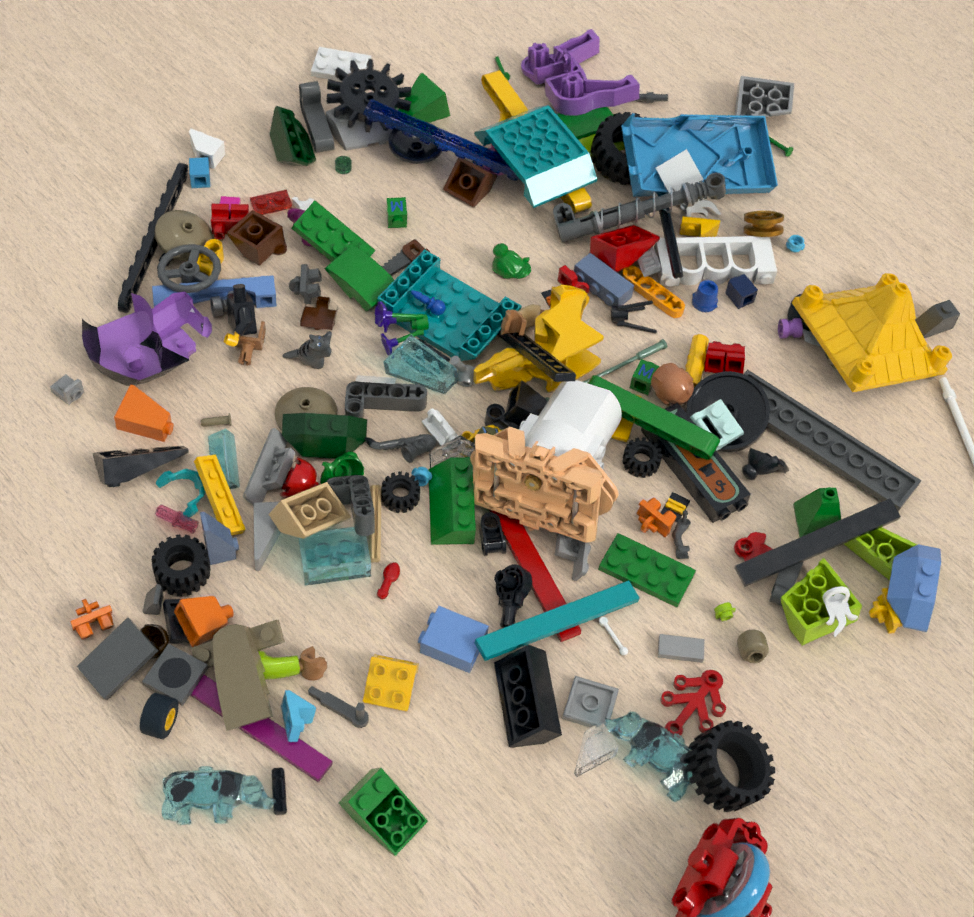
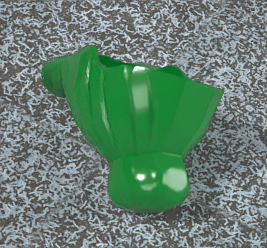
M504 243L494 246L493 254L495 258L493 259L492 269L495 273L505 279H521L530 274L532 270L528 263L529 257L521 258L516 252L509 250L508 246Z
M346 452L332 463H322V466L325 468L321 474L320 483L323 484L333 477L363 476L364 466L356 453Z

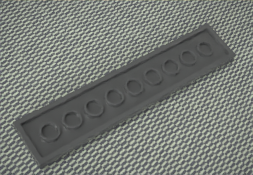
M750 370L744 373V375L751 377L760 384L768 397L770 418L767 427L880 501L883 502L891 499L899 512L921 483V480Z

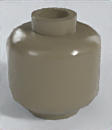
M746 630L737 639L740 656L747 662L759 663L769 653L766 637L759 630Z

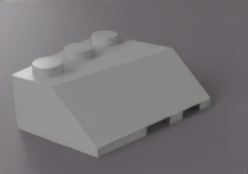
M741 76L737 89L735 115L770 117L791 114L794 83Z
M334 108L326 112V119L332 135L346 151L368 147L372 143L386 144V141H389L391 131L397 126L396 121L389 117L387 118L389 121L388 131H384L379 122H372L370 133H367L364 127L365 122L357 120L353 127L349 128L347 126L350 115L344 113L335 118L333 116Z

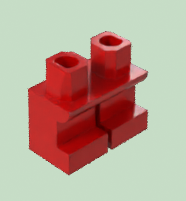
M211 203V227L214 238L223 240L225 234L249 213V204H231L230 218L229 204Z
M717 341L709 343L704 372H723V366L726 365L725 372L732 371L743 374L745 346L737 343L732 345L722 344Z

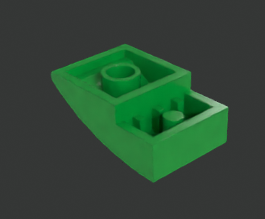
M354 245L350 246L324 268L350 299L354 297L366 312L378 302L377 297L394 281L392 276L382 266Z

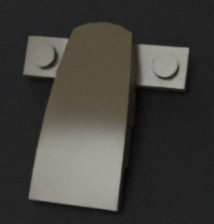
M273 620L252 628L238 624L227 625L213 635V641L191 648L193 657L208 664V667L214 666L219 702L226 731L273 717L267 697L270 693L263 675L265 669L258 651L285 642L279 620Z

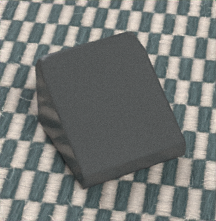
M161 584L155 585L146 594L143 607L144 614H160L164 597Z

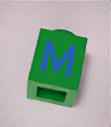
M406 197L386 198L388 228L407 227Z
M641 359L632 376L630 389L648 396L652 389V375L660 366Z

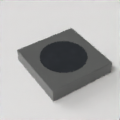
M168 644L142 682L143 685L159 694L177 699L178 704L183 706L209 667L208 664Z

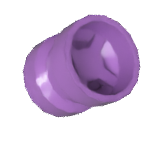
M793 318L791 321L779 319L778 335L781 339L788 338L789 336L794 338L802 336L803 325L800 318Z

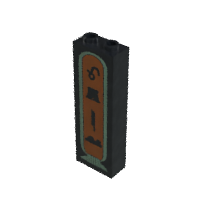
M679 403L665 408L670 413L695 425ZM641 428L645 437L648 440L652 439V444L657 443L658 448H661L663 460L712 523L718 520H725L731 513L735 511L740 512L748 506L750 492L716 450L712 458L706 460Z

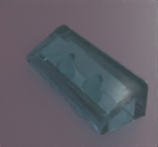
M225 428L208 436L210 455L217 456L229 489H235L240 487L235 436Z

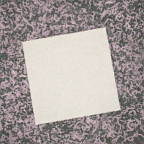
M687 149L656 167L669 193H671V187L678 191L681 189L682 183L688 182L695 185V182L699 183V181L704 180Z

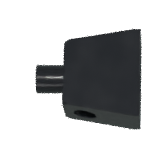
M521 380L509 393L505 418L521 425L522 421H526L530 413L539 416L547 404V400Z

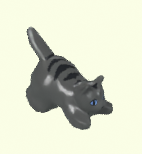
M329 331L323 336L310 334V340L305 341L299 349L284 353L282 355L283 358L291 359L298 357L304 364L314 369L323 368L324 357H330L332 352L330 348L332 332Z

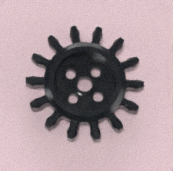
M368 59L366 69H359L356 62L351 60V73L347 74L339 67L336 68L335 77L342 82L328 79L327 89L339 93L327 94V104H341L334 108L333 116L337 118L347 113L350 115L347 127L352 128L357 120L365 122L364 127L367 133H370L372 122H379L383 130L388 131L389 121L387 118L389 117L401 124L404 114L398 111L397 108L410 111L411 101L400 99L410 97L412 90L411 87L398 88V85L404 81V74L401 73L391 78L389 76L390 64L388 63L379 71L373 69V59ZM372 90L374 93H366L365 91Z

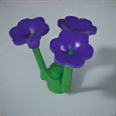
M380 301L375 308V324L378 327L384 326V333L380 334L381 342L390 358L393 357L392 347L415 336L424 335V330L429 329L427 314L392 313V311H387L385 304ZM397 322H410L411 330L415 329V332L398 339L393 338L389 340L384 335V333H387L389 325L397 324Z

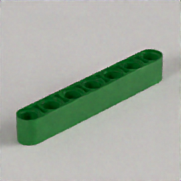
M592 375L588 384L610 390L615 395L621 407L622 418L703 459L710 460L720 443V439L716 435L599 376Z

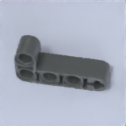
M318 81L299 84L300 107L315 153L334 150L333 136L321 104V92Z
M353 381L346 387L345 415L364 419V409L419 412L427 406V389L418 384Z
M362 475L328 479L327 483L343 505L350 504L356 534L360 536L372 535L375 532V513L368 478Z

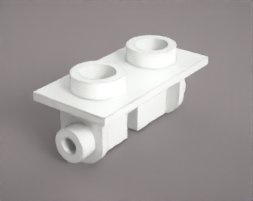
M432 408L427 412L428 418L422 420V423L431 435L435 437L444 451L462 442L438 410Z

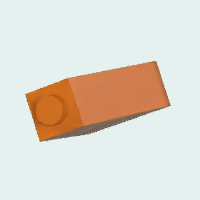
M130 384L114 416L116 428L165 442L167 436L171 435L174 427L170 413L135 385Z

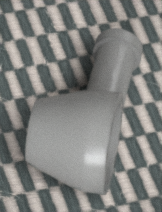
M453 356L450 363L458 369L459 384L464 387H471L474 383L475 367L465 365L458 356Z

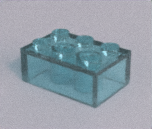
M354 527L320 531L304 539L298 537L305 586L371 577V560L367 537L356 534Z

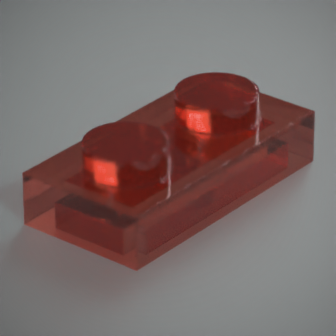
M287 190L250 197L252 210L261 215L292 208V202Z

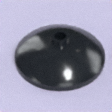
M413 120L403 122L397 125L389 135L391 152L400 160L412 164H423L436 159L443 152L445 145L442 132L433 124L425 121Z

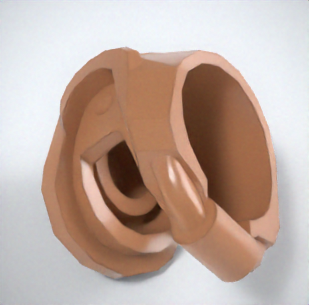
M663 364L652 375L651 385L655 390L656 396L665 405H673L675 403L681 405L692 396L694 390L693 378L676 364Z

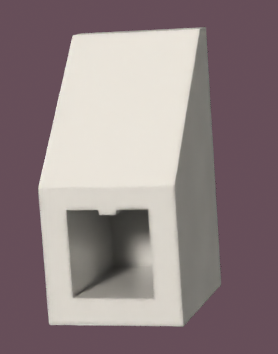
M190 129V142L195 157H208L209 167L215 169L225 156L224 141Z

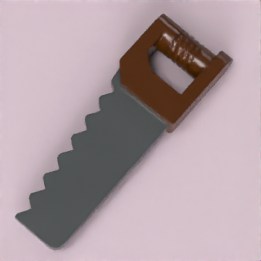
M414 239L404 245L400 253L393 256L382 267L392 276L410 265L425 248ZM414 248L418 254L415 255L411 250Z

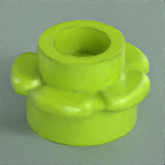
M730 602L720 604L714 608L715 618L727 621L733 618V613L736 609L732 608Z

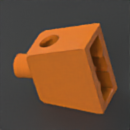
M214 596L181 599L174 610L192 647L212 639L218 630L228 624L227 619L232 618L234 614L231 605L220 606Z

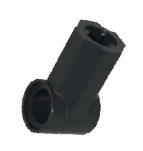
M500 404L488 406L484 421L485 426L494 425L501 429L512 427L518 430L520 428L519 424L505 418L506 413L503 406Z

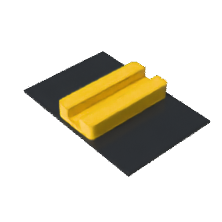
M672 492L661 514L663 515L668 510L672 511L677 516L675 521L678 522L683 515V511L689 505L690 500Z

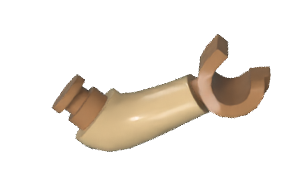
M535 304L525 306L519 311L507 310L502 320L500 334L519 333V335L524 336L525 328L535 327L536 317L545 310H542L540 305Z

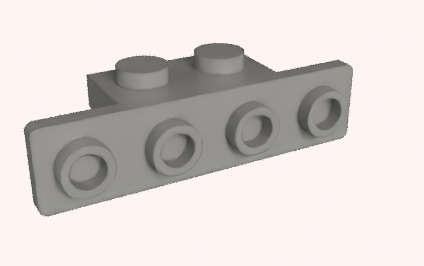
M275 428L271 429L243 494V498L253 506L254 503L263 502L268 490L282 487L296 453L290 447L285 449L288 441Z
M557 533L555 555L574 562L572 580L577 581L586 575L589 564L587 559L591 545L589 542L585 543Z

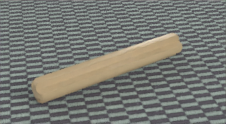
M371 485L370 492L375 513V532L369 535V561L379 562L381 554V486Z

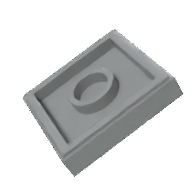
M575 676L562 719L607 733L619 689Z

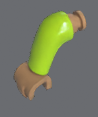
M313 646L302 651L300 659H298L297 655L271 657L264 651H258L265 672H263L265 680L299 675L301 671L302 677L314 681L322 678L327 669V662L324 657L315 658V648Z

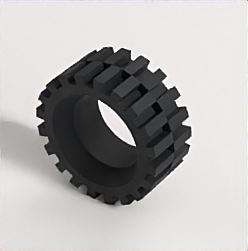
M728 720L699 734L688 747L692 751L686 753V759L691 761L690 764L686 765L687 772H692L693 775L689 778L690 783H696L698 786L695 792L698 796L701 794L705 796L703 801L707 805L714 803V809H724V812L737 811L763 799L771 791L769 786L773 785L775 780L770 777V775L775 773V767L770 766V762L774 761L772 754L768 755L766 749L769 748L768 744H762L760 742L762 736L758 732L755 734L751 733L753 728L749 725L743 727V722L740 721L733 723L732 720ZM717 749L725 751L735 761L739 771L737 787L732 785L723 775L717 760Z

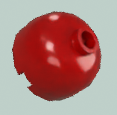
M299 457L295 459L294 462L298 464H296L295 468H290L286 481L281 488L285 490V492L280 493L281 497L288 498L319 485L316 482L317 473L315 468L306 460Z

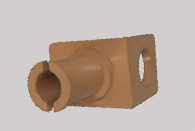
M261 321L258 338L239 336L238 344L235 346L241 348L238 359L239 364L244 365L246 361V366L251 365L253 350L262 351L266 334L265 321Z

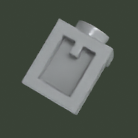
M66 374L50 386L51 392L68 405L78 400L84 393L82 381L79 379L74 381Z

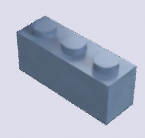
M589 253L575 264L574 272L578 277L577 281L587 283L590 292L597 295L608 306L624 305L632 298L634 285L592 253Z

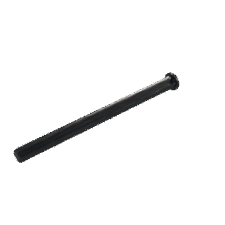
M662 209L659 210L672 275L675 279L682 278L683 269L671 213H667Z

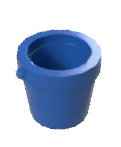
M710 280L702 281L697 291L692 294V304L698 311L711 312L718 307V286Z

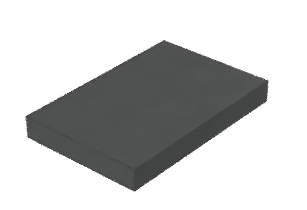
M126 618L77 667L103 699L108 700L158 650L130 618Z

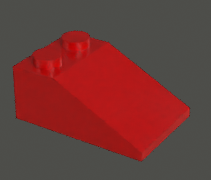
M630 225L592 236L590 240V253L617 272L623 268L630 267L660 240V236L636 225Z

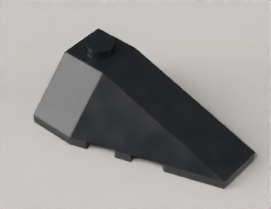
M185 446L153 448V452L142 448L134 449L132 453L112 450L93 453V458L100 482L107 485V487H118L120 483L128 482L189 453V450Z

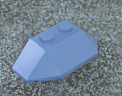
M918 544L893 558L887 601L901 620L904 628L927 632L935 604L941 567V550L939 548Z

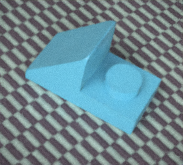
M285 690L281 710L288 742H298L300 732L304 731V724L313 722L316 707L292 691Z

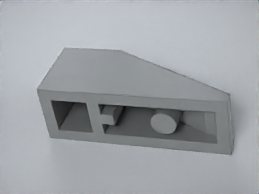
M279 502L254 503V561L256 571L261 570L281 533L268 515Z

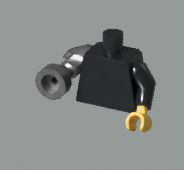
M244 284L233 285V291L228 292L226 300L220 296L210 297V306L214 317L222 316L225 311H228V323L235 333L234 335L230 333L225 335L223 342L226 345L234 347L238 344L239 336L257 333L254 302L248 292H246Z

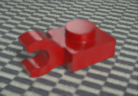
M566 265L559 268L557 281L561 285H569L583 289L586 293L589 292V285L585 282L577 281L578 277L573 270H570Z

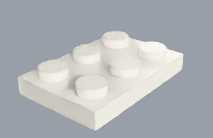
M319 47L311 69V76L341 81L335 77L336 68L339 67L349 74L351 73L350 61L354 60L359 69H366L371 55Z

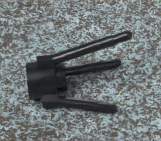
M652 300L611 307L612 322H617V326L657 333L655 329L624 322V320H628V312L645 310L646 305L653 304Z

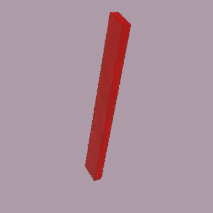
M488 509L489 512L499 516L505 541L518 565L531 573V589L543 611L547 612L567 604L527 531L520 524V520L509 518L507 515ZM577 625L557 633L560 642L581 635L582 630Z

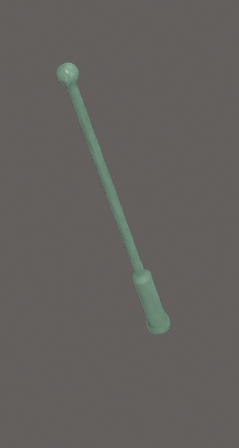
M662 339L658 343L636 353V356L596 376L603 377L637 359H644L662 349H666L667 343ZM590 378L583 382L588 384Z

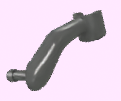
M687 510L683 511V518L678 520L672 535L676 546L677 559H689L688 551H690V547L684 546L682 542V534L691 524V521L687 519Z

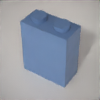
M438 606L436 612H432L429 616L427 630H423L419 636L420 653L470 673L480 653L474 643L475 639L488 634L489 626Z

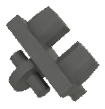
M307 264L301 265V276H296L295 279L289 282V289L295 295L301 294L304 296V303L306 305L311 304V298L321 296L319 283L312 284L322 281L319 268L309 269Z

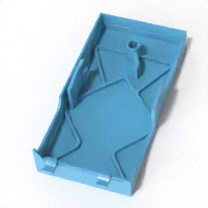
M632 113L621 126L633 197L653 196L654 192L658 196L668 194L669 192L656 167L686 149L704 180L709 174L716 172L721 173L725 177L726 194L770 193L778 186L765 116L681 114L674 118L635 117V113Z

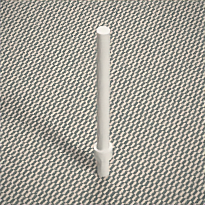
M942 377L939 379L943 390V398L945 402H948L974 467L973 441L957 405L956 394L951 389L947 378Z

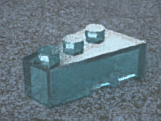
M410 335L383 362L386 374L422 385L425 388L442 394H446L458 381L457 368L413 335Z

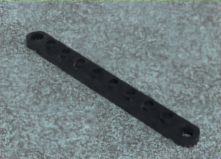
M178 163L172 178L167 182L166 192L161 195L160 205L156 207L154 212V219L149 222L148 233L142 238V246L136 252L135 262L129 268L127 280L123 281L122 292L118 299V311L128 313L130 311V304L133 302L131 293L137 295L158 246L154 234L156 223L163 214L173 211L183 189V183L187 179V164Z

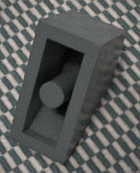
M947 300L933 305L915 321L923 337L927 338L953 329L960 313L953 303Z

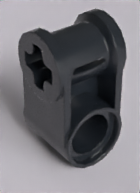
M493 512L485 513L481 518L479 530L483 556L496 552L506 554V542L499 516ZM490 524V525H493L494 527L490 528V527H487L486 525Z

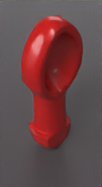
M392 562L385 567L383 571L384 580L377 591L378 598H387L391 584L399 578L400 566L398 563Z

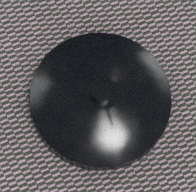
M726 371L712 374L701 380L694 387L692 396L687 402L686 413L689 417L721 399L744 431V435L717 451L735 452L746 449L757 442L764 434L769 423L770 404L764 389L754 379L742 373ZM707 417L703 419L710 432L721 439Z

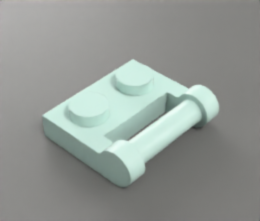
M721 399L690 417L696 426L710 432L703 422V419L707 417L721 437L716 451L744 435V431Z

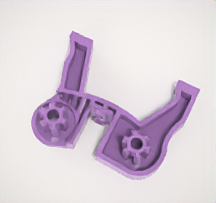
M592 29L587 30L581 36L554 46L553 54H549V48L545 43H533L532 47L528 48V56L521 62L523 74L537 85L545 83V95L554 109L564 115H581L593 109L614 107L639 99L640 84L632 74L627 75L621 80H587L586 74L579 63L598 54L600 48V38Z

